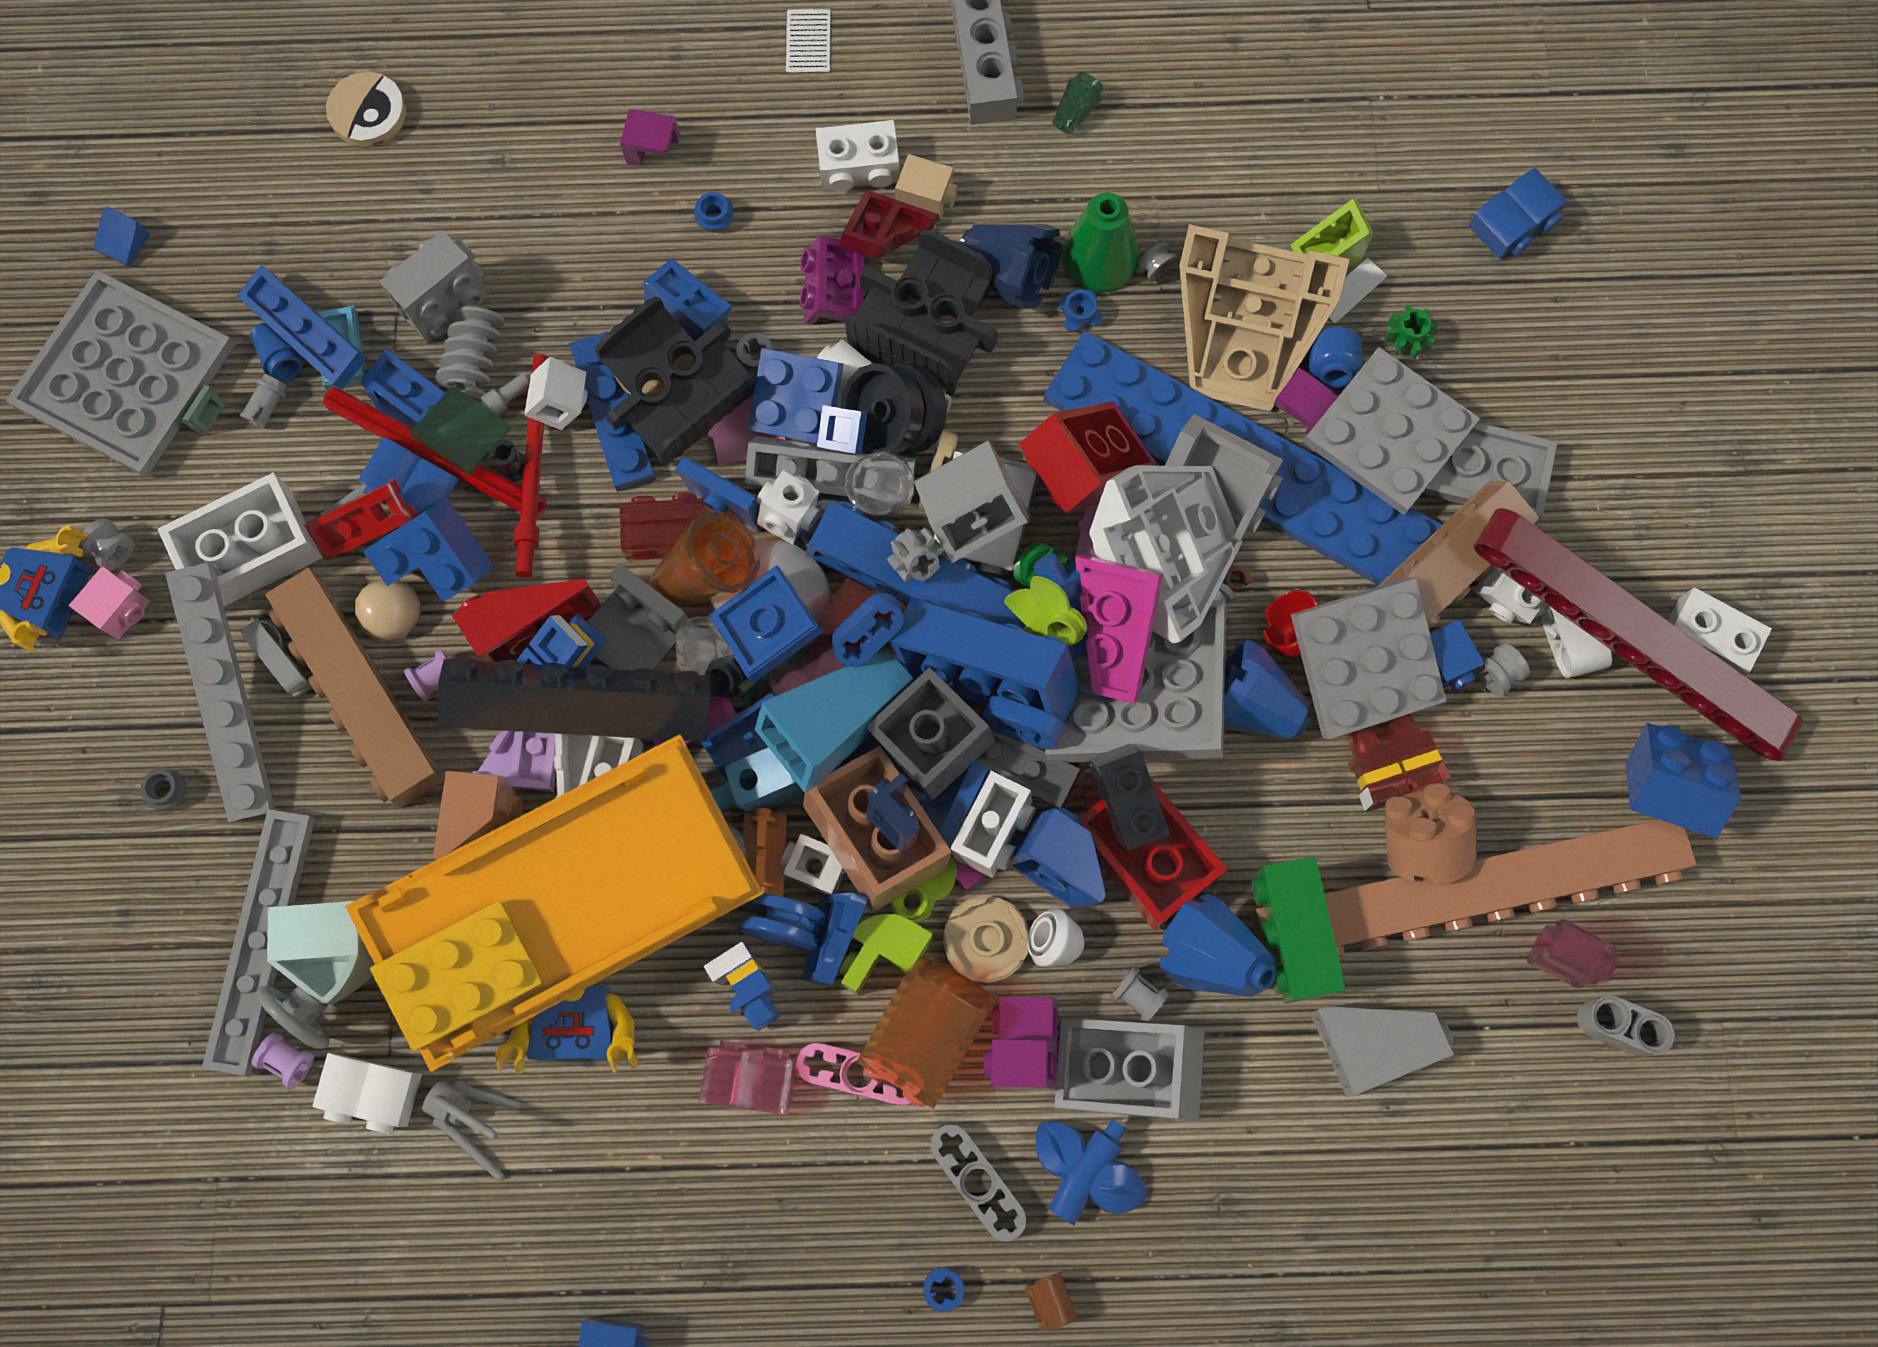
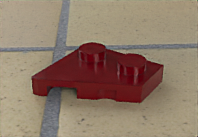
M865 190L842 232L840 246L853 250L860 255H868L878 259L918 238L922 231L933 230L937 213Z

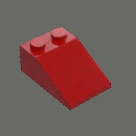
M577 579L491 591L483 596L476 595L462 603L459 611L453 614L452 617L482 661L500 662L503 660H517L526 647H531L529 643L550 616L560 615L569 623L573 616L578 613L585 621H588L600 608L601 603L586 580Z

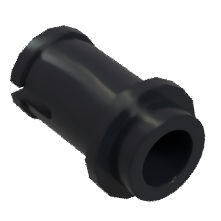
M499 440L491 446L490 457L496 464L497 473L513 482L521 480L524 473L525 456L518 452L516 447H513L511 441Z

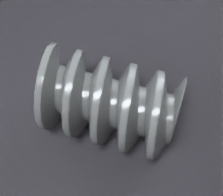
M471 306L459 307L453 310L451 316L453 323L449 325L447 331L449 338L444 343L445 353L442 354L439 362L442 368L438 369L436 379L440 385L455 394L470 398H480L486 393L476 387V384L485 385L490 380L488 375L480 372V370H491L494 364L484 355L491 356L497 352L496 346L487 342V340L497 341L501 337V333L491 326H503L505 319L500 314L488 309Z

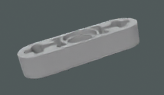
M957 1125L940 1127L931 1139V1152L936 1161L994 1238L1000 1241H1012L1018 1238L1026 1226V1215L1021 1205L963 1128ZM945 1133H948L951 1137H955L958 1134L962 1137L963 1142L959 1145V1149L965 1158L969 1156L971 1151L978 1157V1161L967 1164L958 1176H955L950 1169L959 1164L953 1155L947 1154L943 1157L938 1150L943 1145L940 1137ZM973 1169H983L991 1177V1187L982 1196L970 1194L965 1187V1177ZM998 1189H1001L1005 1194V1198L997 1200L1006 1212L1014 1209L1018 1214L1013 1220L1016 1228L1011 1232L1006 1228H1001L998 1231L994 1228L993 1224L998 1218L991 1207L985 1213H982L978 1207L979 1204L993 1198Z

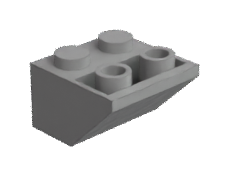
M989 440L914 481L930 526L951 563L1028 522L1030 516L1028 509Z

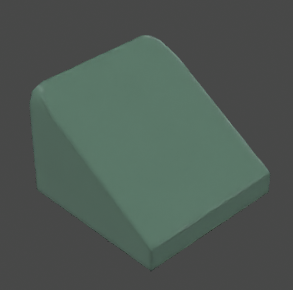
M204 385L180 422L183 426L205 436L226 405L225 401L211 387Z

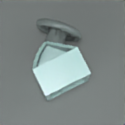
M354 901L268 907L267 962L298 985V987L287 996L272 986L264 985L257 990V999L263 1008L283 1028L315 1049H325L330 1041L327 1032L315 1018L320 1016L328 1007L327 1005L335 1004L347 997L373 976L370 967L375 964L345 908L346 905Z

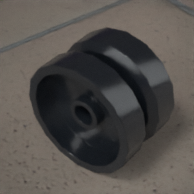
M872 363L860 367L848 379L842 393L841 408L868 412L862 452L865 454L890 456L926 451L938 441L945 427L947 403L944 389L937 376L922 365L912 363Z

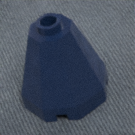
M975 224L970 230L964 232L960 240L961 245L967 246L977 253L979 252L992 265L991 288L1009 304L1021 309L1038 307L1043 298L1036 295L1041 287L1049 290L1054 283L1063 251L1062 243L1054 240V237L1060 236V229L1048 224Z

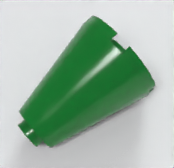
M1105 192L1094 196L1072 226L1062 244L1061 261L1064 272L1069 278L1071 277L1079 283V287L1084 290L1089 289L1096 293L1116 291L1123 287L1125 282L1134 276L1138 270L1140 247L1130 213L1124 199L1114 193Z

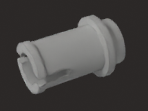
M264 374L261 380L256 379L255 384L258 386L245 409L239 415L246 421H252L259 408L260 411L252 424L262 429L265 428V424L280 398L285 399L287 396L284 393L287 386L267 374Z

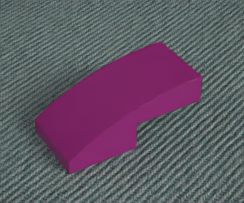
M1298 368L1276 397L1274 405L1306 425L1307 430L1305 433L1308 435L1338 396L1310 374Z

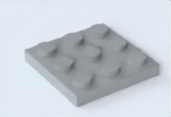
M1378 347L1309 432L1303 443L1405 515L1480 418Z
M1405 578L1291 614L1322 738H1336L1447 702L1416 578Z

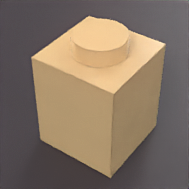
M910 154L906 158L895 187L896 200L937 213L936 220L939 221L942 219L945 208L953 207L958 192V185L953 184V167Z

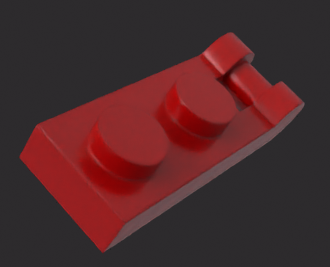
M395 478L314 518L304 526L328 561L402 526L417 517L418 514L412 504L407 505L399 493L402 488ZM385 501L392 514L387 516L380 502Z

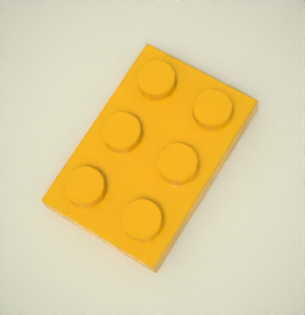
M501 900L370 967L412 1052L543 983Z

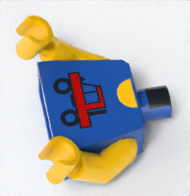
M66 525L59 530L55 538L28 544L25 549L12 547L6 551L0 564V625L14 644L31 653H35L37 649L34 648V643L41 635H48L56 640H61L74 611L69 604L85 587L92 571L86 564L74 556H70L71 554L79 557L83 556L84 551L78 547L81 540L88 537V533Z
M591 985L513 1027L507 1043L501 1045L496 1051L497 1070L501 1072L503 1065L507 1061L514 1060L515 1074H522L525 1070L524 1055L526 1053L528 1060L536 1062L608 1060L614 1073L617 1072V1063L621 1059L628 1058L631 1068L635 1069L638 1067V1060L633 1049L634 1019L618 995L611 993L610 989L605 986Z

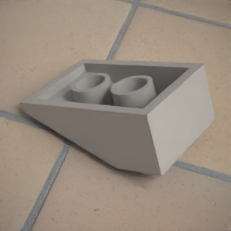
M1062 1018L1054 1108L1199 1122L1205 1031L1185 1025Z

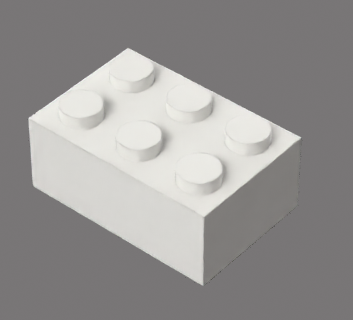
M274 472L158 528V532L176 570L203 563H213L224 607L323 558L318 546L304 526L307 522L291 489Z

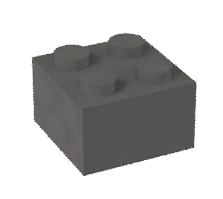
M930 667L865 727L874 742L882 747L884 752L932 801L995 742L990 727Z

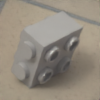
M443 230L435 237L425 240L418 250L404 262L391 267L386 276L379 281L401 316L427 344L434 338L441 337L447 333L449 325L453 323L451 320L453 310L465 306L479 307L483 298L489 294L482 282L485 274L474 261L476 257L460 238L454 242Z

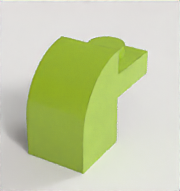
M879 914L865 919L857 925L851 939L861 945L862 949L859 953L852 950L840 968V973L845 975L841 984L859 995L881 958L911 976L932 942L933 934L900 915Z

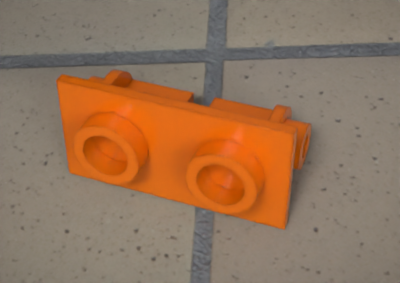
M757 808L755 813L744 812L742 853L762 892L784 897L785 876L783 873L785 867L781 866V860L786 850L787 813H772V809Z

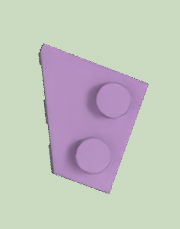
M503 731L496 736L489 749L491 752L479 770L472 772L476 774L499 775L516 790L554 792L556 770L554 768V756L556 755L555 734Z

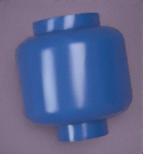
M1331 326L1323 329L1309 348L1310 374L1326 387L1341 388L1348 385L1363 367L1362 341L1359 335L1349 328Z

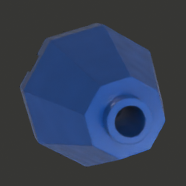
M1250 640L1245 641L1244 645L1238 644L1225 660L1224 728L1280 740L1291 739L1294 734L1300 736L1306 730L1311 720V714L1308 713V699L1264 648Z
M1206 894L1201 896L1204 902L1197 903L1191 900L1184 903L1163 935L1162 945L1169 948L1168 959L1161 956L1160 967L1174 982L1190 990L1253 997L1267 990L1272 985L1276 976V959L1222 900Z

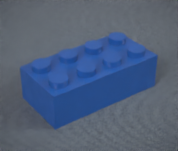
M911 598L903 613L904 621L902 628L889 640L898 661L907 668L909 674L913 677L911 684L930 667L965 703L985 709L991 697L1000 696L1048 712L1057 717L1064 725L1081 692L1067 644L1050 635L1040 637L1027 633L1013 624L1000 625L987 621L982 616L973 612L964 614L950 610L936 601H928L927 603Z

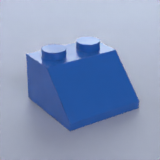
M1053 808L1034 815L1026 831L1020 830L1011 844L1016 849L1009 858L1011 861L1008 866L1070 908L1102 903L1106 893L1091 832L1080 825L1081 819L1071 811L1064 808H1059L1058 810Z

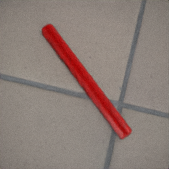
M330 387L322 401L326 409L380 438L385 437L464 483L520 512L522 486L337 387ZM541 496L538 497L537 520L541 518L547 507V501Z

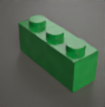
M1316 856L1262 866L1256 872L1257 878L1252 879V889L1256 904L1258 906L1263 905L1267 922L1261 925L1265 947L1267 950L1273 949L1276 959V976L1273 981L1276 994H1283L1284 1003L1286 1004L1337 995L1346 991Z

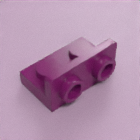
M819 235L810 247L805 248L802 253L800 268L802 272H805V281L800 294V307L804 309V323L813 324L820 316L846 321L848 317L857 314L864 302V291L860 286V275L864 270V255L841 247V239Z

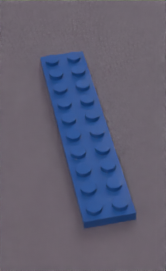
M1086 331L1082 333L1044 394L1043 401L1060 411L1114 401L1151 456L1160 466H1165L1181 430L1193 414L1283 459L1276 474L1282 477L1283 480L1273 499L1264 498L1260 508L1266 510L1262 522L1376 585H1379L1442 526V524L1413 508H1410L1405 515L1401 514L1339 468Z

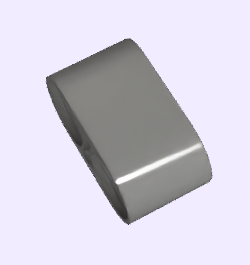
M1605 996L1588 1000L1580 1006L1577 1012V1022L1584 1034L1632 1055L1646 1056L1664 1053L1674 1043V1028L1666 1017L1619 997ZM1600 1006L1607 1009L1610 1013L1611 1024L1608 1029L1602 1027L1597 1020V1010ZM1643 1023L1651 1028L1654 1035L1650 1046L1646 1045L1640 1037V1028Z

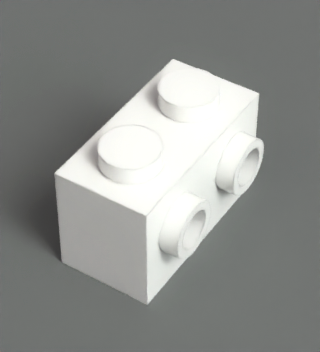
M894 120L815 128L823 190L843 192L850 190L852 187L871 185L880 188L898 182L900 170Z
M1695 587L1678 599L1667 620L1743 675L1751 671L1772 628Z
M991 771L951 847L954 859L991 878L994 877L998 868L1005 871L1011 861L1009 858L1016 849L1015 846L1011 845V842L1018 829L1023 832L1026 831L1036 808L1031 806V790Z

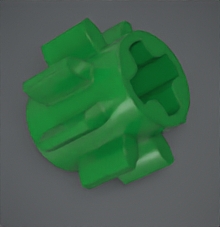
M1407 305L1402 313V317L1395 313L1391 315L1387 323L1391 329L1388 330L1384 339L1388 342L1392 341L1395 355L1400 353L1410 354L1413 359H1416L1421 351V347L1425 350L1432 348L1436 340L1431 335L1435 333L1439 325L1437 322H1431L1427 308L1424 310L1412 309L1410 305Z

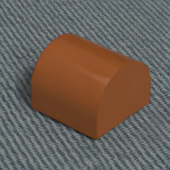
M1060 1272L1025 1285V1293L1040 1329L1050 1332L1078 1318Z

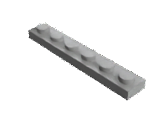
M203 563L166 572L165 576L228 822L265 814L268 809L275 810L213 563Z
M271 809L267 810L201 1069L251 1077L253 1070L252 1058L258 1049L267 1011L257 999V990L264 985L273 987L277 974V969L267 962L268 907L294 905L315 818L311 816Z

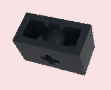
M1129 743L1088 759L1117 841L1129 851L1170 835L1141 750Z

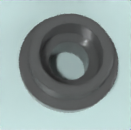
M159 768L145 776L141 784V794L144 802L156 810L165 811L176 807L183 800L186 793V782L183 776L170 768ZM170 783L169 793L161 797V787L164 784Z

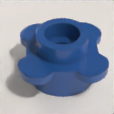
M1076 290L1069 295H1063L1059 298L1058 308L1064 313V327L1068 331L1076 332L1080 327L1086 325L1095 327L1102 322L1103 315L1097 310L1096 294L1092 290ZM1082 308L1084 312L1078 313L1076 310Z

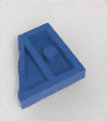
M387 349L383 351L361 380L368 397L373 400L376 409L423 434L429 430L452 400L450 396Z
M855 893L821 895L818 909L825 914L823 926L819 927V935L814 937L819 939L817 948L807 953L801 980L814 984H833L834 979L840 973L843 958L866 906L868 897Z

